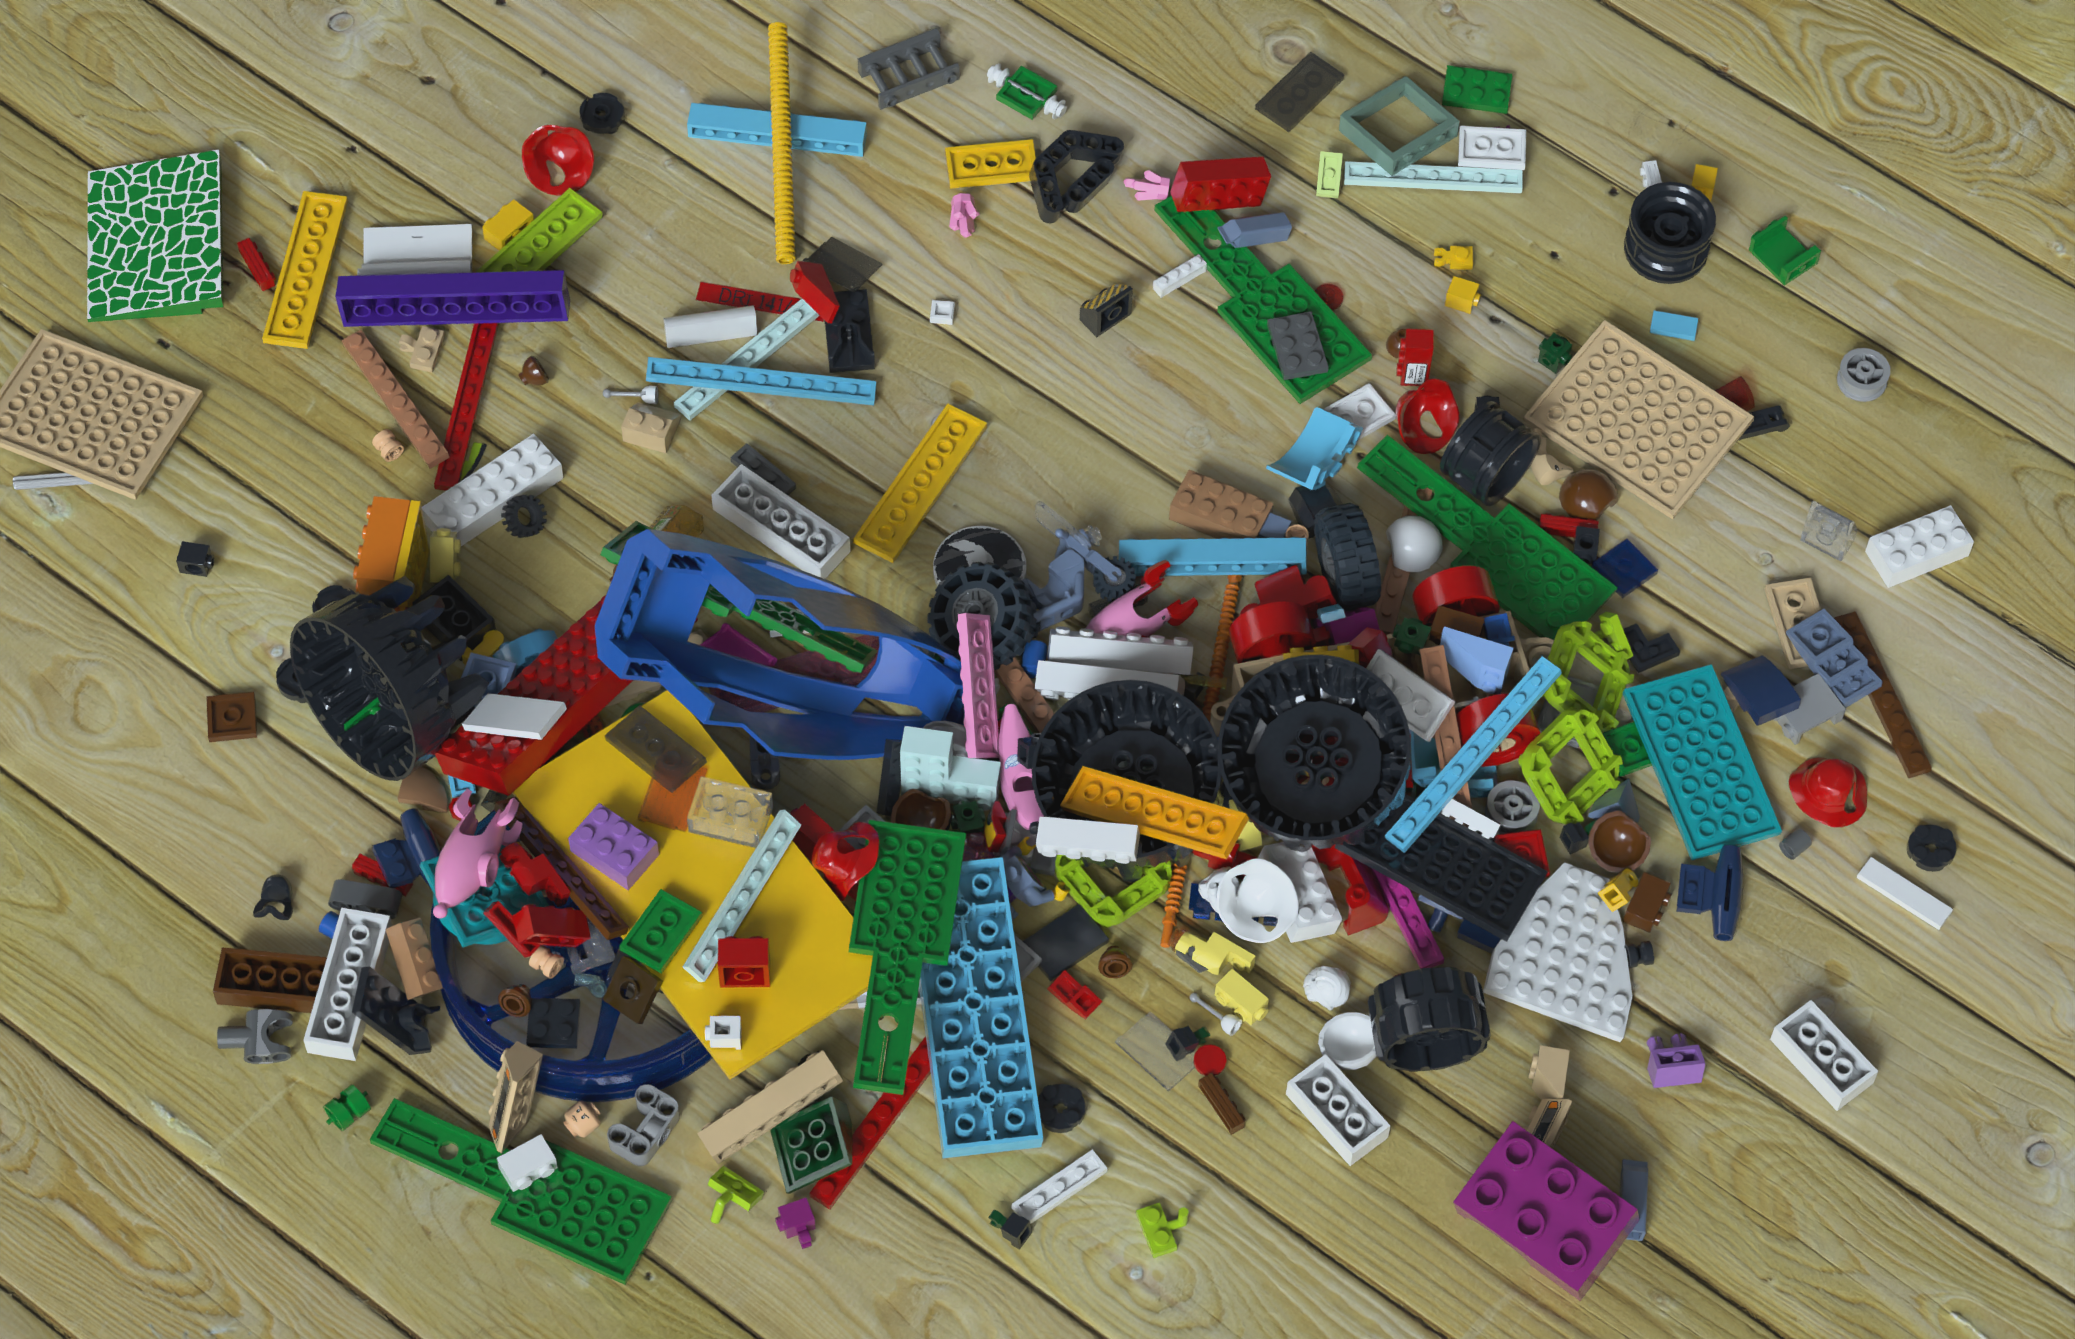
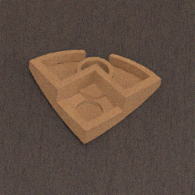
M421 766L408 777L402 779L398 794L399 803L422 805L423 810L447 813L448 801L444 786L435 778V774Z

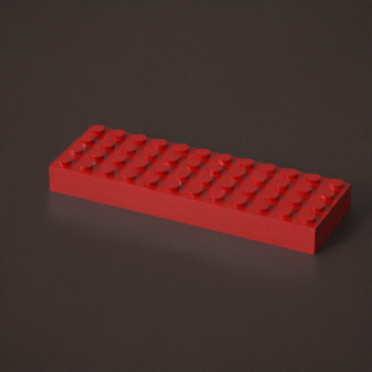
M606 595L498 693V695L565 703L566 711L542 740L465 731L462 725L451 737L442 743V748L435 753L444 774L509 796L633 681L620 679L598 658L595 623Z

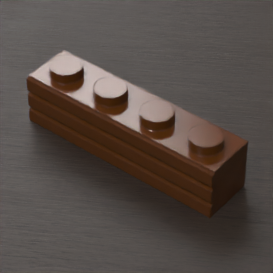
M1210 1073L1199 1079L1198 1087L1232 1135L1245 1127L1246 1119L1242 1113L1239 1114L1237 1111L1236 1103L1229 1099L1227 1090L1225 1088L1222 1089L1220 1086L1219 1078L1217 1076L1214 1077Z

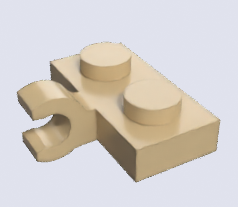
M422 326L418 340H414L408 335H401L399 344H401L400 350L413 352L410 368L433 372L445 336L443 330Z

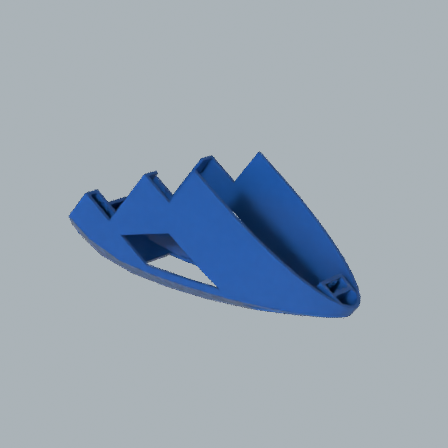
M646 529L627 540L595 623L598 658L620 679L659 682L703 724L742 727L773 756L822 760L879 758L884 756L885 740H902L905 726L923 728L926 724L934 721H949L964 726L965 710L962 702L963 681L960 677L961 661L926 632L882 605L829 580L729 545L685 534ZM709 584H711L746 616H750L756 599L792 602L823 630L878 636L879 650L876 663L868 676L855 686L785 672L688 642V638ZM915 646L922 647L924 649L935 652L945 657L944 664L940 663L928 654L919 650ZM698 686L719 688L804 714L746 711L702 691ZM866 697L917 707L923 713L921 716H889L853 711Z

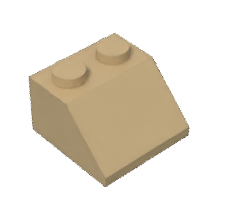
M638 402L629 408L622 423L623 442L667 453L682 414Z
M1540 1045L1538 1054L1533 1053L1528 1079H1533L1532 1089L1541 1100L1563 1099L1570 1050Z

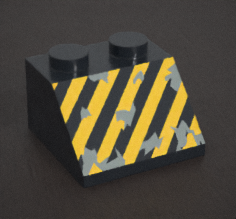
M1114 284L1109 288L1103 289L1098 296L1092 300L1085 301L1081 305L1079 320L1096 338L1131 315L1133 288L1127 285Z

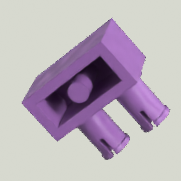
M1680 1033L1681 1041L1678 1034L1671 1037L1670 1041L1673 1048H1664L1662 1038L1656 1036L1658 1043H1656L1654 1036L1649 1038L1647 1046L1650 1050L1647 1070L1653 1088L1702 1083L1705 1061L1699 1045L1688 1046L1686 1036Z

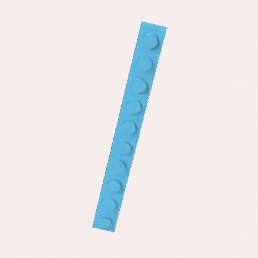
M648 357L646 373L647 382L874 405L876 381L654 357Z
M1542 656L1386 833L1385 838L1405 853L1562 674L1561 669Z

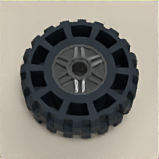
M1346 503L1320 510L1314 519L1318 560L1322 576L1327 579L1337 603L1344 610L1349 611L1360 606L1368 607L1374 605L1381 597V574L1373 536L1362 509L1356 504Z
M973 562L970 567L963 565L957 568V572L954 574L949 573L942 585L939 584L935 589L936 594L929 603L931 611L927 614V622L931 624L929 628L930 636L960 661V639L957 622L958 614L963 613L990 615L994 670L999 669L1002 664L1009 665L1014 661L1013 658L1016 655L1020 656L1025 651L1024 646L1027 642L1030 643L1033 637L1031 634L1032 628L1036 627L1037 619L1034 618V613L1037 611L1036 604L1031 601L1033 595L1030 589L1025 586V583L1009 570L990 562L986 564Z

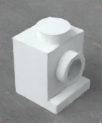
M710 1016V1025H705V1040H710V1048H736V1050H741V1016Z

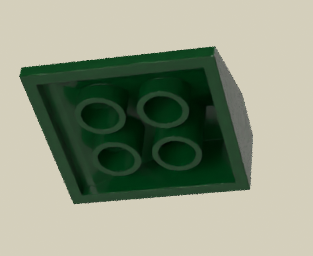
M833 1096L793 1114L770 1130L787 1194L793 1193L852 1165L853 1126L846 1103Z

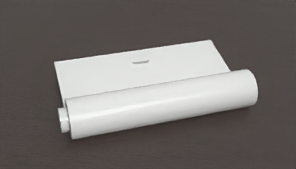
M472 224L364 228V264H362V268H358V276L472 273Z

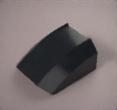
M1326 483L1316 490H1311L1304 486L1296 487L1288 499L1297 523L1308 530L1309 539L1315 536V515L1324 508L1343 504L1335 490Z

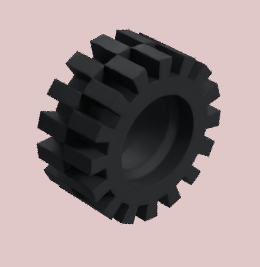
M521 495L506 502L507 505L502 508L506 512L501 513V518L506 519V521H502V524L508 525L505 530L507 532L512 531L511 535L514 537L518 536V538L537 535L544 528L542 524L547 522V519L543 518V516L547 515V511L542 512V508L545 507L544 504H538L541 500L538 498L534 499L533 495ZM522 507L526 508L530 513V522L527 525L521 524L518 519V511Z

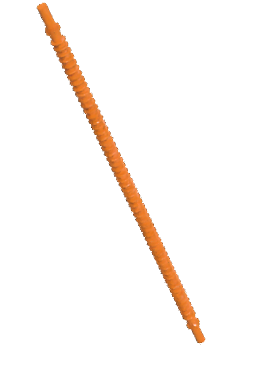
M1228 575L1229 584L1225 586L1224 594L1226 596L1223 597L1224 602L1222 603L1220 625L1217 631L1216 648L1213 650V660L1211 661V671L1209 672L1210 677L1208 678L1209 683L1207 684L1208 689H1206L1207 695H1205L1204 707L1202 708L1203 714L1209 722L1211 709L1219 701L1221 678H1223L1225 661L1227 659L1225 655L1228 654L1227 649L1230 642L1229 628L1234 619L1235 603L1238 601L1236 597L1239 596L1238 591L1240 590L1238 584L1242 579L1241 575ZM1175 863L1173 864V875L1171 876L1170 888L1168 889V900H1166L1167 906L1164 908L1166 914L1162 919L1164 927L1160 946L1164 948L1170 947L1173 927L1177 924L1176 914L1179 912L1177 907L1180 906V895L1183 893L1181 889L1184 887L1183 882L1185 881L1184 876L1186 875L1187 865L1180 868Z

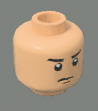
M578 1101L565 1112L564 1117L566 1120L563 1123L574 1137L580 1136L585 1138L600 1126L598 1116L601 1112L593 1102L588 1105L585 1101Z

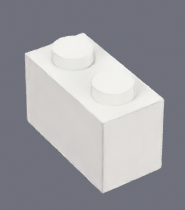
M542 1135L497 1158L499 1169L513 1192L529 1187L536 1179L548 1177L557 1169L556 1158Z

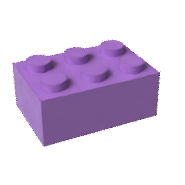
M601 803L591 811L568 838L570 851L627 890L635 884L659 856L656 840Z

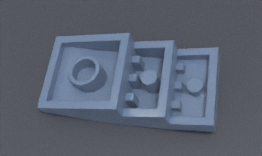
M1825 609L1820 610L1786 631L1787 636L1814 675L1820 674L1845 708L1882 686V680L1868 667V660L1853 645V638Z

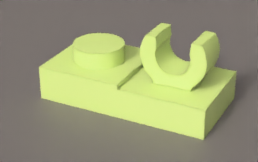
M1320 151L1316 196L1338 198L1343 153Z

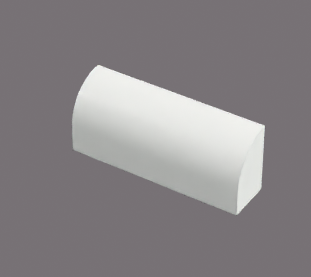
M754 305L663 318L667 348L757 335Z

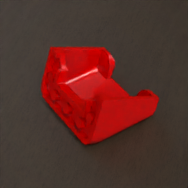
M1313 845L1312 849L1318 863L1326 865L1329 871L1341 868L1348 882L1349 888L1346 891L1345 899L1349 906L1348 919L1343 921V927L1347 935L1349 936L1383 923L1388 917L1389 908L1369 867L1334 848L1335 845L1331 848L1323 849Z

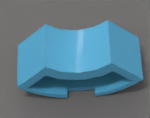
M536 629L530 634L501 644L493 658L516 663L515 677H517L539 654L554 643L557 636L553 630L543 631V629Z

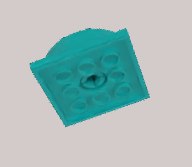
M501 845L500 852H501L502 849L505 848L506 846ZM500 852L498 854V872L493 885L489 888L480 886L464 902L447 908L448 913L446 917L439 919L452 934L457 936L462 948L472 944L492 945L508 940L483 914L493 902L499 901L512 916L528 904H535L536 907L549 906L541 890L530 896L522 890L515 878L510 875L511 867L506 868L500 860L499 856L502 855ZM439 856L423 861L420 864V868L433 891L434 907L439 905L435 895V868Z

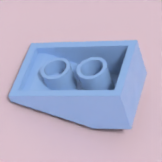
M1444 627L1440 646L1444 645L1446 661L1475 687L1489 694H1501L1509 672L1513 648Z

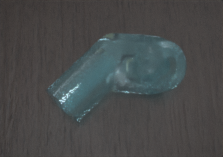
M583 973L575 974L574 985L586 986L591 994L597 998L605 995L607 987L599 976Z

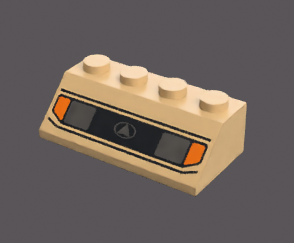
M516 1041L511 1048H506L501 1056L500 1061L503 1063L496 1077L499 1081L493 1092L495 1099L489 1109V1114L491 1115L489 1128L496 1149L500 1153L507 1148L527 1125L543 1057L542 1053L519 1041Z
M1542 1099L1539 1106L1534 1105L1528 1119L1532 1121L1529 1127L1524 1126L1523 1128L1554 1149L1567 1122L1572 1101L1569 1099Z

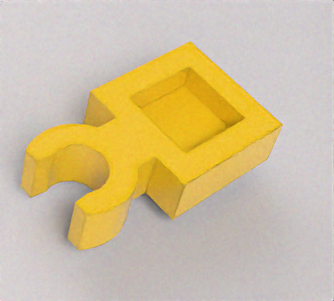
M1450 246L1449 251L1443 248L1434 249V256L1442 257L1435 258L1434 266L1441 267L1445 264H1450V269L1472 270L1473 246Z

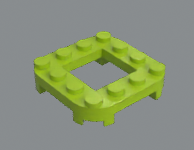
M1587 621L1562 625L1556 634L1547 659L1561 669L1562 674L1542 697H1545L1548 703L1560 713L1570 707L1595 713L1599 718L1596 724L1601 733L1616 728L1619 721L1615 718L1623 695V690L1627 684L1634 681V674H1630L1629 665L1626 660L1629 658L1628 654L1625 651L1616 652L1591 631L1592 624ZM1576 652L1580 653L1604 673L1593 706L1570 689L1572 682L1567 678Z
M1570 707L1563 711L1527 746L1518 760L1526 781L1547 817L1556 823H1581L1584 820L1582 814L1609 788L1616 789L1620 783L1617 779L1619 776V765L1623 764L1622 758L1619 755L1613 754L1596 724L1599 720L1598 716L1587 710ZM1575 737L1592 770L1564 795L1549 769L1552 766L1550 760Z
M1057 855L1055 860V873L1059 882L1065 883L1064 888L1070 890L1069 894L1078 904L1080 903L1090 917L1103 928H1109L1124 922L1165 894L1170 887L1172 876L1170 861L1159 863L1156 867L1144 866V877L1111 898L1110 896L1106 897L1082 869L1085 866L1082 860L1076 861L1066 857V855Z

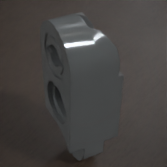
M750 735V761L753 784L762 790L773 789L780 781L778 756H773L768 751L759 752L765 748ZM764 773H768L770 775V778L768 780H764L761 776Z

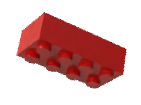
M1264 156L1185 161L1179 164L1170 193L1178 212L1259 207L1264 199L1271 174Z

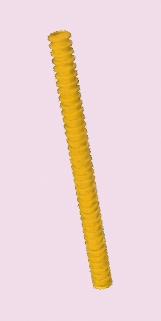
M774 22L768 26V41L770 43L769 71L771 80L772 159L774 167L773 190L775 192L774 216L776 217L774 219L776 230L775 247L776 261L780 264H791L796 260V251L794 249L795 225L792 186L793 168L791 161V108L789 105L788 26L782 22Z

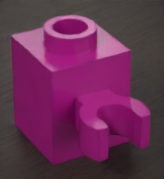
M805 1197L778 1207V1217L775 1218L779 1231H784L787 1239L798 1236L802 1249L812 1246V1240L808 1231L816 1229L815 1218L807 1198Z

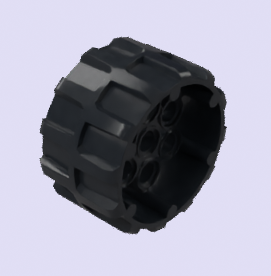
M1428 967L1401 973L1377 985L1374 988V995L1369 996L1368 1010L1376 1055L1380 1061H1385L1387 1067L1392 1069L1418 1072L1441 1070L1471 1060L1477 1054L1482 1053L1487 1048V1041L1491 1037L1482 985L1471 972L1461 971L1454 967Z

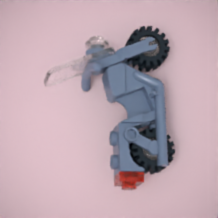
M1039 501L1035 505L1037 521L1059 539L1055 559L1049 563V580L1047 585L1040 589L1028 578L1022 580L1033 595L1031 601L1036 604V609H1039L1034 613V618L1037 621L1036 627L1032 628L1031 632L1036 639L1038 632L1082 611L1084 605V567L1093 574V586L1096 593H1100L1102 599L1107 597L1109 602H1112V598L1116 600L1135 588L1136 574L1134 567L1131 568V563L1129 561L1125 563V558L1121 557L1120 560H1117V556H1113V560H1110L1109 557L1104 558L1097 551L1091 550L1092 546H1100L1099 541L1102 540L1097 527L1093 528L1092 525H1088L1087 529L1083 530L1081 528L1078 531L1045 503Z

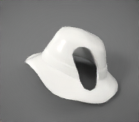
M1248 860L1230 869L1219 883L1217 890L1218 913L1227 928L1241 939L1255 943L1273 941L1279 938L1293 924L1298 914V898L1291 879L1278 866L1267 860ZM1245 874L1246 876L1235 895V886L1232 884L1231 879L1237 875ZM1271 916L1276 917L1278 923L1271 932H1268L1262 924L1254 921L1252 918Z

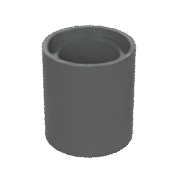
M1800 828L1796 829L1779 843L1782 853L1791 860H1794L1812 845L1809 835Z

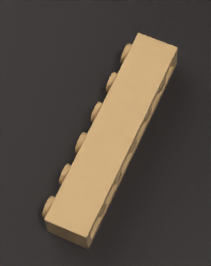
M823 1050L819 1053H813L806 1059V1062L800 1066L790 1068L785 1073V1076L779 1080L769 1082L764 1087V1090L748 1096L738 1107L728 1109L722 1115L723 1117L715 1122L707 1123L702 1127V1131L697 1134L713 1159L719 1164L843 1082Z

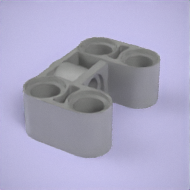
M642 1085L635 1093L637 1109L646 1116L637 1130L634 1131L626 1125L619 1123L612 1125L607 1131L610 1150L637 1166L647 1165L680 1119L677 1101L651 1085ZM650 1097L653 1099L650 1102L641 1101L643 1098ZM666 1109L673 1110L671 1114L666 1115L662 1113ZM617 1136L625 1137L624 1140L619 1142L613 1140ZM638 1148H643L646 1150L644 1153L637 1154L634 1152Z

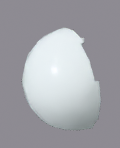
M1405 516L1397 519L1386 531L1387 539L1391 544L1393 564L1396 568L1406 572H1421L1429 569L1439 559L1443 549L1442 538L1439 530L1431 521L1420 516Z
M1347 1012L1337 1015L1325 1023L1319 1033L1318 1044L1322 1055L1326 1054L1338 1068L1356 1070L1367 1066L1377 1057L1370 1016L1359 1012Z

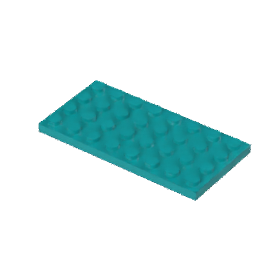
M1712 664L1623 690L1622 694L1691 861L1720 853L1721 848L1725 845L1741 847L1781 835L1782 829Z

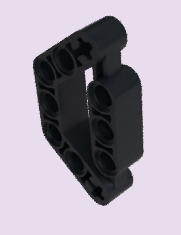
M1075 130L1064 131L1034 160L1029 173L1040 219L1045 223H1055L1058 217L1065 211L1077 213L1109 183L1114 171V164L1119 161L1123 152V141L1115 136ZM1070 159L1094 162L1061 196L1056 173Z

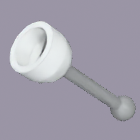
M646 386L642 389V392H620L605 389L603 396L605 398L610 396L641 397L645 403L657 404L658 387Z
M1197 993L1190 995L1192 1002H1197L1221 1020V1027L1228 1035L1233 1036L1239 1030L1242 1024L1240 1018L1233 1014L1223 1016L1201 1000Z

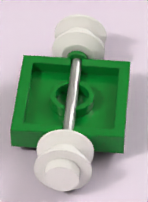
M1000 63L991 66L988 70V82L993 83L996 81V87H1002L996 94V100L1031 120L1035 118L1043 107L1044 114L1052 113L1054 120L1058 117L1061 118L1065 114L1067 106H1065L1066 101H1057V95H1054L1057 92V85L1023 66H1020L1012 77H1010L1009 68L1001 70Z

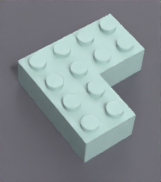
M905 726L900 749L901 796L910 789H916L936 799L939 797L947 799L950 804L956 805L961 801L969 800L970 802L977 801L978 808H983V810L992 808L994 802L998 801L1001 762L953 756V732Z

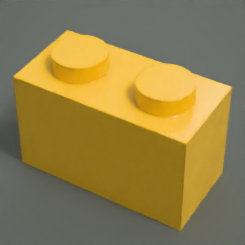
M513 199L509 204L502 206L493 218H489L482 226L484 240L500 251L534 220L533 213Z

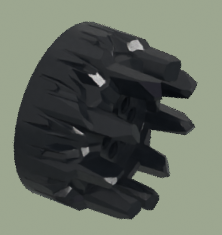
M406 576L369 596L352 594L342 600L327 604L300 620L294 626L290 638V655L296 679L310 709L336 745L356 764L369 773L389 781L405 779L435 757V753L442 748V743L462 726V723L476 708L474 705L481 700L489 685V682L477 673L448 682L446 668L464 655L467 638L463 635L453 636L434 647H431L429 641L424 639L423 633L420 631L438 618L444 610L445 604L440 596L431 595L404 611L396 612L394 610L408 600L415 590L414 583ZM378 697L380 702L378 706L381 709L375 715L369 714L345 731L344 724Z
M1303 655L1288 658L1260 671L1235 695L1221 724L1218 739V759L1225 786L1238 811L1246 813L1249 817L1248 821L1253 822L1259 831L1269 837H1273L1275 841L1282 839L1286 848L1305 852L1313 845L1319 849L1331 848L1336 843L1337 845H1342L1343 842L1351 845H1360L1365 842L1366 830L1370 831L1373 827H1379V824L1389 816V813L1393 814L1395 809L1402 805L1405 797L1406 780L1411 769V738L1408 722L1401 704L1391 689L1374 673L1355 662L1340 657ZM1305 735H1312L1314 737L1310 743L1301 742L1302 737ZM1330 736L1338 738V741L1333 745L1325 743L1326 739ZM1292 754L1300 756L1299 760L1295 763L1287 761V758ZM1315 756H1322L1324 758L1323 762L1318 765L1313 764L1311 761ZM1342 757L1349 760L1345 766H1338L1336 764V761ZM1303 775L1310 778L1306 784H1299L1297 782L1298 778ZM1326 777L1334 779V783L1330 786H1324L1322 781Z
M1121 680L1100 684L1079 693L1057 710L1048 721L1034 751L1032 785L1043 817L1096 821L1066 812L1060 807L1082 766L1150 786H1158L1167 791L1219 806L1223 804V778L1218 759V738L1210 722L1203 712L1179 692L1160 684L1140 680ZM1122 761L1129 762V765L1125 768L1118 766ZM1146 765L1153 766V769L1148 772L1142 771V768ZM1140 834L1136 862L1130 861L1127 864H1123L1113 859L1094 861L1090 857H1081L1075 860H1082L1085 867H1089L1093 863L1100 865L1102 868L1114 869L1117 867L1124 881L1135 882L1142 877L1144 866L1156 867L1159 863H1167L1171 860L1180 868L1187 865L1189 853L1193 849Z

